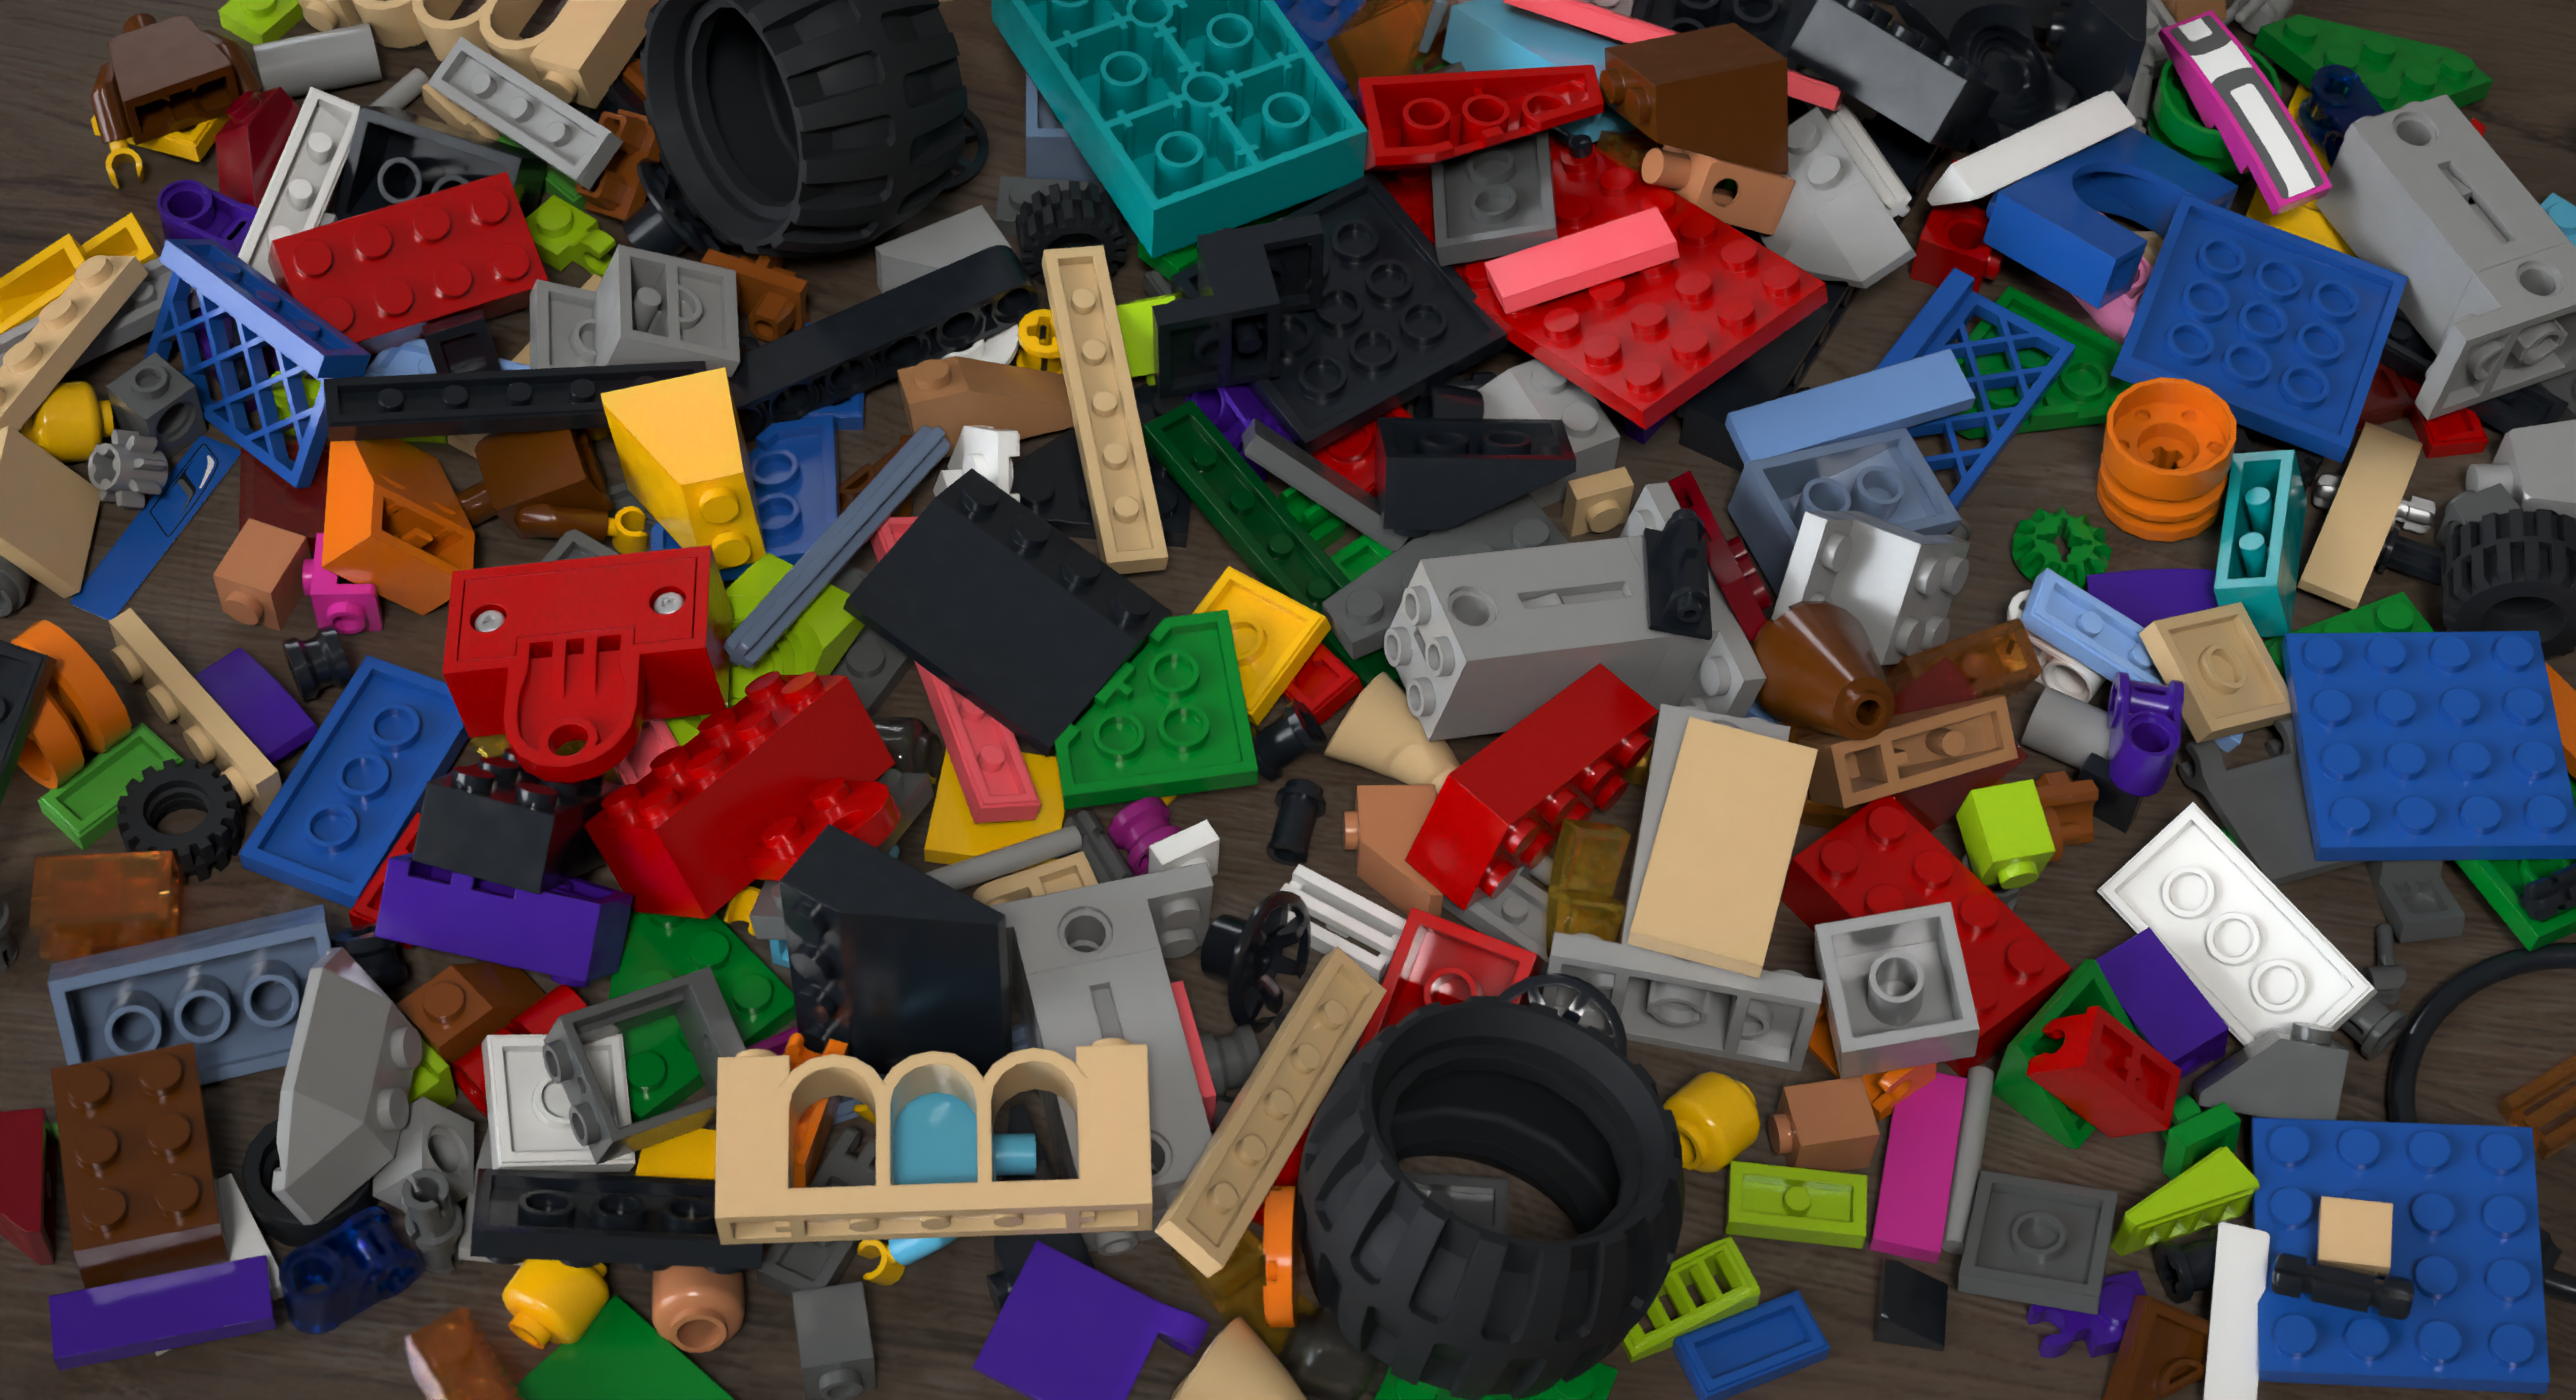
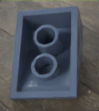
M1906 427L1746 462L1727 508L1777 597L1805 511L1858 510L1922 535L1946 534L1958 528L1962 520Z

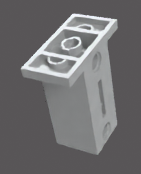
M2445 94L2422 102L2413 101L2400 109L2374 117L2364 116L2351 123L2345 132L2344 141L2335 162L2327 174L2333 187L2326 196L2318 199L2316 206L2359 259L2408 277L2398 308L2404 312L2411 321L2410 323L2437 355L2434 363L2425 374L2426 380L2414 402L2425 418L2430 420L2576 370V247L2448 95Z
M1668 482L1645 485L1619 538L1421 559L1411 582L1403 593L1402 602L1393 622L1385 633L1384 651L1389 664L1396 667L1405 687L1409 710L1413 716L1418 717L1429 742L1507 732L1599 663L1658 711H1660L1661 704L1678 707L1695 706L1706 712L1745 718L1767 677L1722 592L1709 563L1708 578L1713 636L1711 640L1652 630L1648 627L1643 531L1645 528L1663 531L1672 514L1676 510L1681 509Z
M1661 704L1643 790L1619 942L1603 941L1601 938L1588 933L1570 935L1554 932L1546 974L1561 973L1577 977L1600 990L1615 1006L1623 1022L1626 1038L1629 1041L1801 1072L1821 1004L1823 980L1806 978L1791 970H1762L1759 979L1627 944L1689 717L1787 742L1789 741L1790 726L1773 724L1761 718H1740L1706 712L1695 706L1678 707ZM1544 986L1542 998L1546 1006L1557 1009V1015L1562 1016L1579 992L1562 986ZM1589 999L1578 1024L1586 1029L1591 1025L1606 1035H1612L1611 1027L1605 1014L1596 1003Z
M1207 862L989 906L1005 914L1009 986L1012 985L1028 1049L1053 1050L1074 1061L1076 1064V1046H1091L1093 1042L1100 1039L1120 1038L1132 1044H1147L1153 1200L1152 1231L1080 1233L1088 1253L1097 1251L1102 1256L1119 1255L1132 1250L1140 1241L1160 1237L1155 1232L1157 1226L1212 1138L1164 958L1182 957L1203 945L1209 927L1214 887ZM1038 1090L1060 1179H1079L1078 1124L1075 1112L1067 1101L1057 1094Z

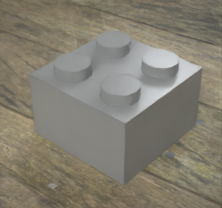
M1951 902L1815 925L1814 956L1819 980L1824 981L1822 994L1840 1079L1962 1059L1976 1055L1980 1028Z

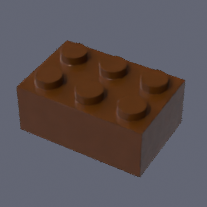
M194 1043L51 1068L72 1248L85 1289L229 1262L205 1086Z

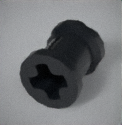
M1297 700L1287 704L1285 708L1286 713L1258 731L1255 728H1250L1258 772L1270 782L1280 779L1284 774L1283 768L1310 751L1320 753L1327 747V738L1317 718L1304 703Z
M2218 1228L2210 1230L2209 1236L2206 1239L2181 1246L2172 1241L2157 1246L2155 1250L2157 1274L2165 1293L2174 1303L2180 1304L2190 1301L2193 1297V1292L2213 1287Z

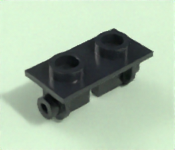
M1683 508L1676 510L1667 521L1663 531L1645 528L1643 531L1648 627L1652 630L1711 640L1713 636L1706 539H1701L1704 534V523L1691 509Z

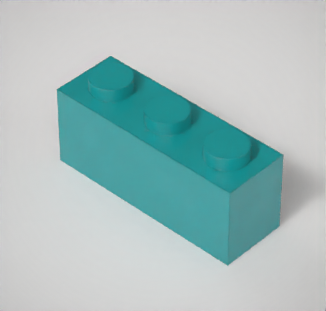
M2295 449L2234 453L2230 470L2214 592L2218 607L2242 602L2260 637L2285 636V633H2291L2307 497Z

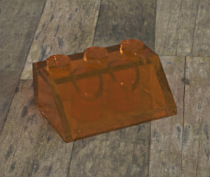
M1364 0L1326 41L1356 100L1358 98L1359 78L1422 74L1425 71L1422 65L1437 56L1435 49L1446 37V27L1451 6L1458 4L1459 0Z

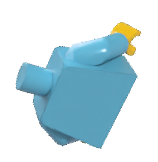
M937 1092L921 1095L908 1103L897 1117L894 1130V1185L978 1182L977 1119L967 1103L954 1095ZM865 1104L853 1106V1111L871 1124L876 1125V1117ZM993 1128L994 1182H996V1176L1035 1175V1134H994ZM959 1237L889 1239L888 1243L880 1240H863L857 1248L859 1256L873 1259L881 1255V1261L877 1269L865 1273L863 1279L882 1286L893 1285L902 1277L907 1265H911L941 1250Z

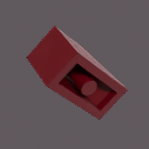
M281 86L258 94L250 90L239 96L226 110V114L230 119L215 135L220 193L240 203H246L256 208L260 206L301 110Z
M44 1107L0 1112V1234L39 1265L55 1264L56 1136Z

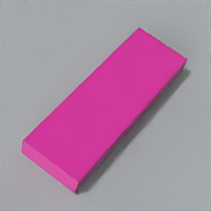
M1936 1072L1934 1080L1894 1106L1890 1117L1869 1250L1937 1264L1943 1242L1967 1078Z

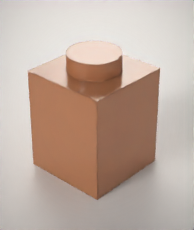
M249 518L213 574L223 613L228 614L234 620L245 625L260 624L281 631L304 594L302 583L303 562L305 558H311L307 537Z
M1862 1076L1783 1087L1776 1114L1770 1115L1768 1119V1132L1772 1149L1775 1155L1784 1154L1787 1167L1832 1172L1868 1168L1880 1136Z

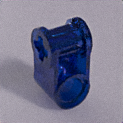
M2335 64L2323 66L2316 71L2310 83L2312 95L2302 101L2297 111V122L2300 128L2323 153L2331 168L2344 141L2345 132L2351 123L2364 116L2374 117L2387 113L2352 69ZM2316 107H2318L2317 110H2316V112H2315V114H2314V117L2312 118V115H2313V113H2314Z
M368 1207L356 1212L340 1226L310 1243L294 1249L284 1258L279 1268V1282L287 1316L290 1323L298 1330L308 1334H324L332 1331L343 1322L376 1303L400 1294L418 1278L423 1268V1262L415 1251L405 1250L391 1230L392 1218L384 1207ZM324 1284L328 1286L324 1291L316 1294L301 1293L312 1285Z

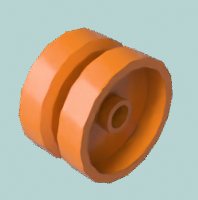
M40 620L11 640V644L48 655L57 660L17 765L36 782L48 789H57L83 769V749L95 754L105 753L130 734L132 724L126 707L114 686L97 663L64 630L47 620Z

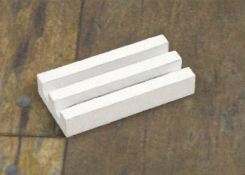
M1298 864L1292 873L1291 882L1289 884L1285 883L1280 891H1290L1299 895L1306 904L1309 915L1325 923L1327 929L1344 938L1350 936L1381 953L1377 957L1311 921L1310 947L1326 955L1338 946L1379 983L1389 968L1407 920ZM1288 905L1287 923L1296 917L1295 913L1290 911L1292 908L1290 905Z

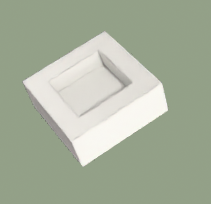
M1206 819L1149 845L1148 874L1203 862L1208 863L1211 877L1218 874L1220 838Z

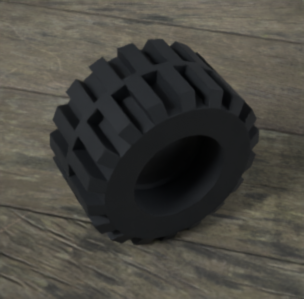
M2523 508L2509 509V513L2498 514L2493 512L2482 516V521H2470L2460 527V534H2452L2446 542V549L2442 550L2441 556L2443 623L2447 627V632L2539 631L2544 660H2550V657L2554 655L2564 656L2575 651V518L2565 514L2551 515L2550 510L2537 509L2535 512L2523 511Z

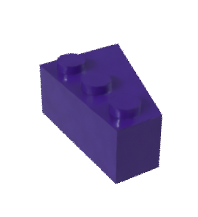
M413 852L391 857L388 860L375 937L490 961L506 967L522 968L549 974L550 979L554 982L572 987H587L592 980L619 971L633 900L632 894L576 877L538 895L413 861Z

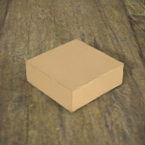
M2321 1196L2316 1266L2318 1260L2374 1271L2375 1276L2385 1277L2386 1274L2389 1275L2391 1267L2393 1203Z

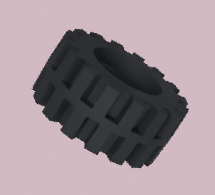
M186 758L184 766H176L174 759L163 761L164 769L157 772L151 765L141 771L144 780L139 782L133 778L125 786L128 796H120L117 804L119 814L116 815L117 823L130 860L134 861L137 870L144 876L151 871L154 881L165 884L169 876L174 878L176 885H188V876L193 875L197 876L199 882L209 879L208 870L213 867L220 872L229 865L227 854L237 856L241 849L239 838H244L245 827L242 812L231 781L225 774L220 776L217 767L209 763L203 769H200L196 759ZM196 809L207 813L202 823L185 833L167 835L155 831L159 821L175 811Z

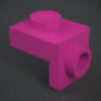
M316 533L314 558L304 559L302 583L304 595L311 597L318 629L332 624L335 631L340 634L381 631L383 628V613L377 587L374 584H350L349 580L322 568L324 533Z

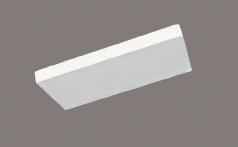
M2194 802L2097 890L2137 934L2149 927L2229 1027V1031L2244 1047L2271 1029L2291 1032L2293 1022L2316 1024L2331 1028L2335 1032L2378 993L2369 981Z

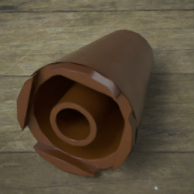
M1801 601L1789 606L1792 610L1783 614L1775 621L1769 619L1760 628L1751 648L1767 677L1757 695V699L1769 714L1787 724L1854 740H1866L1875 737L1889 725L1895 710L1893 692L1866 630L1851 613L1827 601Z

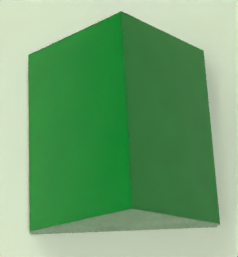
M2085 959L2008 1044L1992 1090L1995 1096L2069 1149H2078L2096 1127L2029 1078L2026 1073L2030 1058L2045 1052L2048 1054L2055 1053L2062 1047L2065 1041V1036L2059 1040L2049 1038L2042 1032L2043 1027L2057 1018L2084 1014L2087 1012L2088 1007L2099 1005L2138 1036L2096 959Z

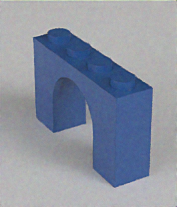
M2129 127L2028 175L2008 187L1999 189L1987 207L1986 216L1990 220L1982 242L2100 309L2130 291L2148 240L2099 212L2128 218L2165 238L2182 193L2230 210L2239 186L2139 130Z

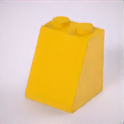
M725 367L601 393L602 404L628 490L682 548L711 545L719 570L754 563L766 554L749 455Z

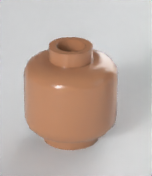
M671 1266L666 1270L654 1271L652 1279V1321L658 1335L667 1339L672 1345L690 1353L712 1351L732 1339L742 1327L745 1313L744 1277L742 1271L735 1274H717L706 1270L704 1267Z

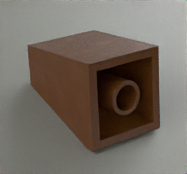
M1729 23L1605 48V70L1600 74V90L1605 103L1655 142L1777 174L1788 172L1787 58L1737 24Z

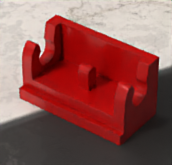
M2099 1005L2088 1007L2087 1012L2084 1014L2054 1019L2043 1027L2042 1032L2049 1038L2059 1040L2065 1036V1041L2062 1047L2055 1053L2048 1054L2045 1052L2030 1058L2026 1073L2029 1078L2109 1138L2169 1130L2182 1072L2179 1067Z

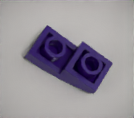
M2146 569L2087 575L2089 594L2144 628L2156 620L2218 607L2214 592L2216 570Z
M240 647L193 676L272 764L292 756L301 745L314 738L318 731L315 723L269 672Z

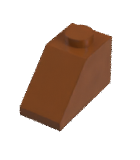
M494 962L453 964L402 999L396 1006L411 1025L417 1029L421 1038L450 1067L452 1062L483 1041L487 1035H491L499 1028L509 1025L514 1017L546 994L520 968L506 967ZM452 1075L453 1084L455 1085L456 1081Z

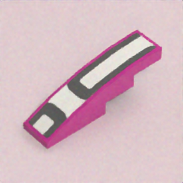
M2210 10L2160 29L2158 36L2205 127L2219 131L2240 174L2251 171L2273 216L2326 196L2333 186L2304 134L2274 87L2243 45L2218 16Z

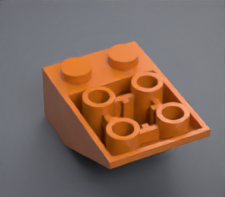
M399 438L330 442L321 567L355 584H374L377 587L378 595L422 616L449 601L452 571L473 569L475 532L438 458Z

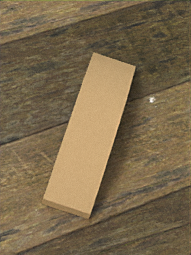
M2365 422L2322 529L2297 585L2298 588L2350 609L2357 608L2413 473L2423 445L2422 443Z

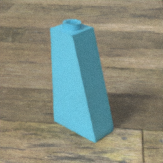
M1472 0L1451 6L1442 59L1451 64L1461 61L1466 72L1594 64L1600 86V74L1605 70V48L1620 45L1552 18L1504 3V0ZM1605 101L1603 113L1558 126L1572 135H1588L1592 142L1638 130L1636 126L1609 107Z

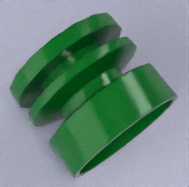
M2243 45L2281 98L2282 88L2275 69L2261 54ZM2169 58L2162 68L2154 102L2151 105L2149 117L2146 121V135L2238 186L2247 183L2252 177L2251 171L2240 174L2219 131L2205 127Z

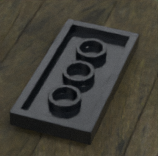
M478 1168L470 1257H487V1259L494 1263L504 1265L519 1264L527 1259L559 1260L562 1264L575 1268L593 1267L600 1262L632 1264L636 1268L646 1271H662L671 1266L704 1267L706 1270L717 1274H735L743 1269L761 1270L763 1243L721 1245L715 1222V1180Z

